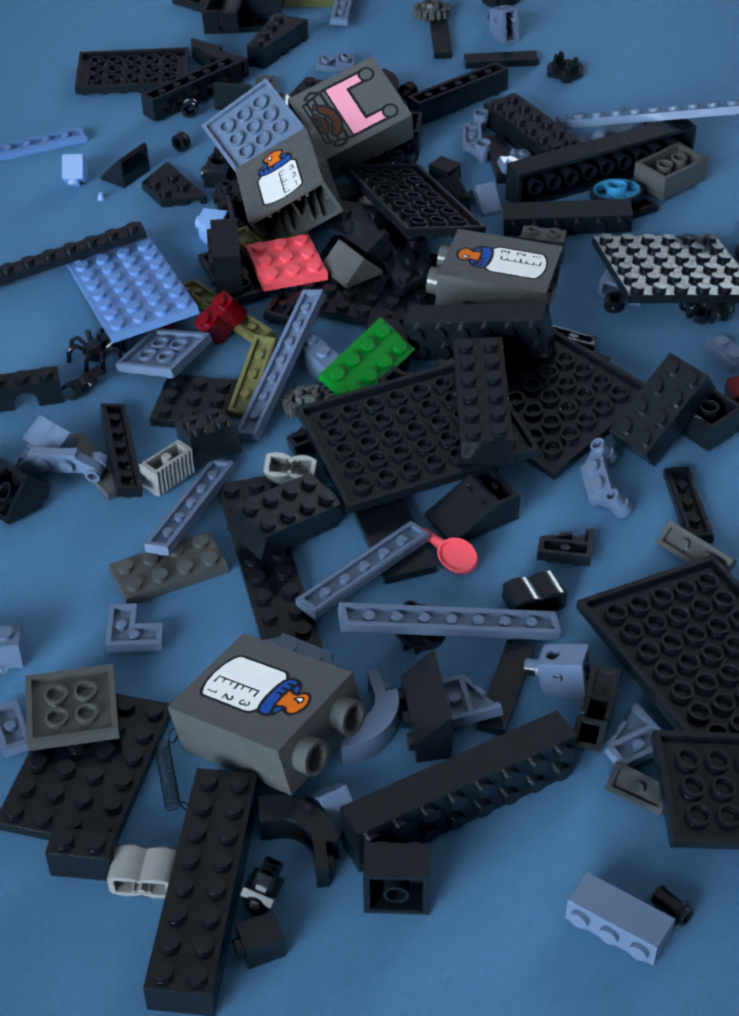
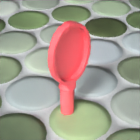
M423 528L430 533V541L428 542L435 546L438 559L447 570L456 574H468L477 567L478 555L469 542L455 537L444 540L428 528Z

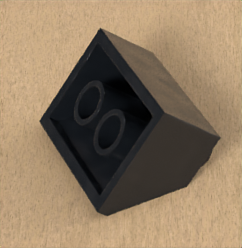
M430 652L401 675V688H396L399 694V706L403 705L404 708L401 711L403 728L409 729V733L406 734L408 751H414L416 763L452 757L453 717L436 652Z

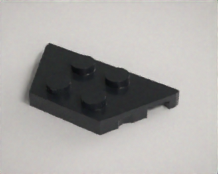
M169 162L164 163L141 182L142 190L162 208L187 206L188 201L199 200L201 204L207 203V196Z

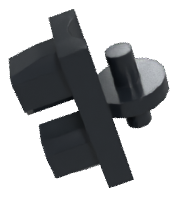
M266 856L262 866L254 868L244 885L240 896L244 897V907L251 914L261 915L266 913L269 908L271 909L285 880L279 877L284 865L281 861Z

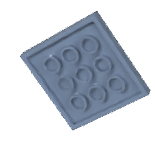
M266 78L201 125L234 171L237 167L305 128Z

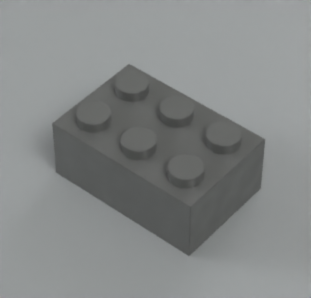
M677 142L635 162L633 181L641 184L644 191L663 201L706 180L709 158Z

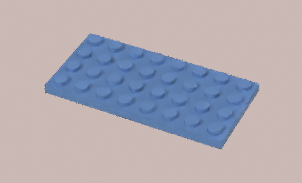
M147 233V238L66 264L112 344L200 314L198 305Z

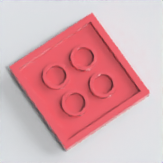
M309 234L245 245L246 254L264 292L328 280V272Z

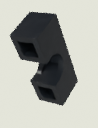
M57 366L0 374V412L15 410L14 401L16 397L24 393L35 395L39 406L63 403Z

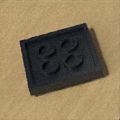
M182 374L174 378H166L151 413L150 426L175 428L174 422L181 420L184 416L203 414L211 408H221L227 414V409L238 380Z

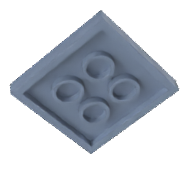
M157 328L149 332L119 359L115 365L118 372L174 378L199 353L205 350L212 342L210 333Z

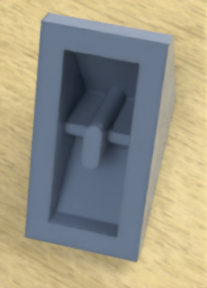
M495 181L475 185L468 191L471 203L482 217L502 213Z
M331 782L306 794L305 799L319 807L330 818L335 826L339 841L342 839L340 807L353 800L346 784Z

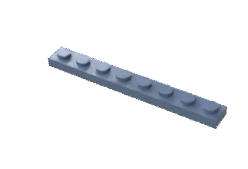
M323 289L302 290L238 425L240 439L260 440L326 298Z
M340 602L337 608L341 632L558 640L561 635L556 611Z

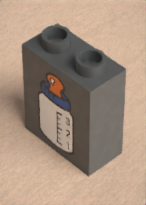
M307 127L235 169L248 224L263 242L302 235L344 211L327 158Z
M458 229L451 245L441 244L437 257V267L431 266L428 272L426 293L436 295L435 305L463 304L464 301L477 304L548 301L550 308L558 285L563 246Z
M245 633L167 706L183 750L232 771L258 773V781L291 796L309 776H317L324 769L330 753L346 736H353L360 730L366 712L365 705L360 700L352 671Z

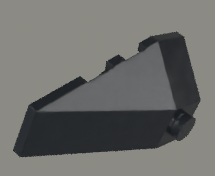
M0 456V519L7 524H12L42 508L52 484Z

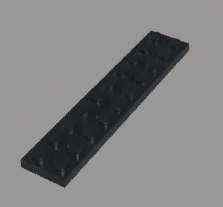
M266 476L224 483L218 492V496L227 524L233 504L271 489ZM230 533L260 639L276 638L285 633L323 649L314 619L296 606V598L305 593L291 548L260 560Z

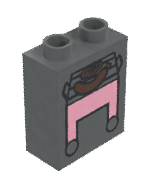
M373 56L287 99L289 108L304 127H307L326 156L333 179L343 175V164H364L371 160V156L375 158L414 138L412 114Z

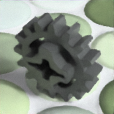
M424 0L413 5L412 15L423 22H430V20L434 21L436 19L440 21L450 17L451 6L444 4L445 2L441 0Z
M306 383L305 387L297 385L296 389H289V393L284 394V399H282L285 414L290 415V418L293 419L297 417L296 407L333 397L334 393L327 389L326 385L320 387L319 383L312 386Z

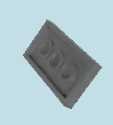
M209 532L181 540L170 556L145 552L109 564L110 573L126 604L140 603L229 573L228 564Z

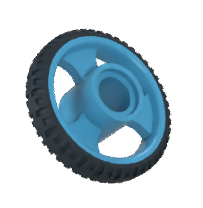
M626 178L605 179L595 183L590 189L591 200L631 199V205L635 206L644 197V189L641 184ZM606 190V194H603V195H599V194H598V193H600V192Z

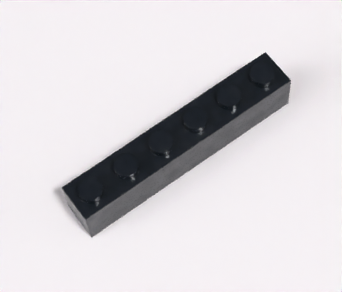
M494 62L407 96V108L409 111L423 112L422 124L432 119L440 118L442 115L455 112L457 109L507 90L509 69L498 62Z
M631 199L503 203L504 236L521 235L523 226L531 225L541 228L567 230L566 234L632 231L633 212Z

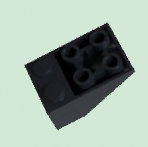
M489 467L467 476L426 511L425 516L445 539L455 537L467 541L519 519L520 495L493 467Z

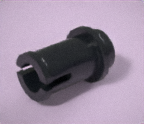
M664 885L658 887L653 893V897L650 899L651 903L675 918V925L680 924L684 926L693 917L694 910L691 908V904L688 901H681L667 890Z

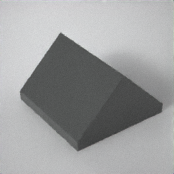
M340 239L323 261L328 274L345 288L383 274L382 269Z

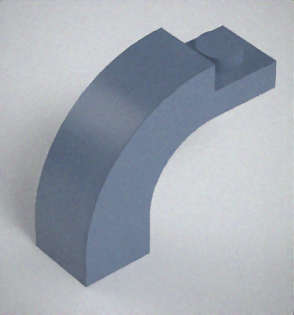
M379 669L367 671L368 692L373 708L365 715L360 730L353 736H346L337 746L342 766L362 762L377 755L388 746L397 732L399 724L398 690L389 689L388 681L382 680Z

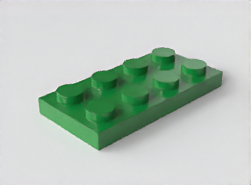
M380 317L319 374L318 379L335 395L378 384V379L393 366L398 368L415 349Z

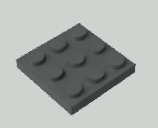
M113 664L25 676L26 729L29 751L120 738Z

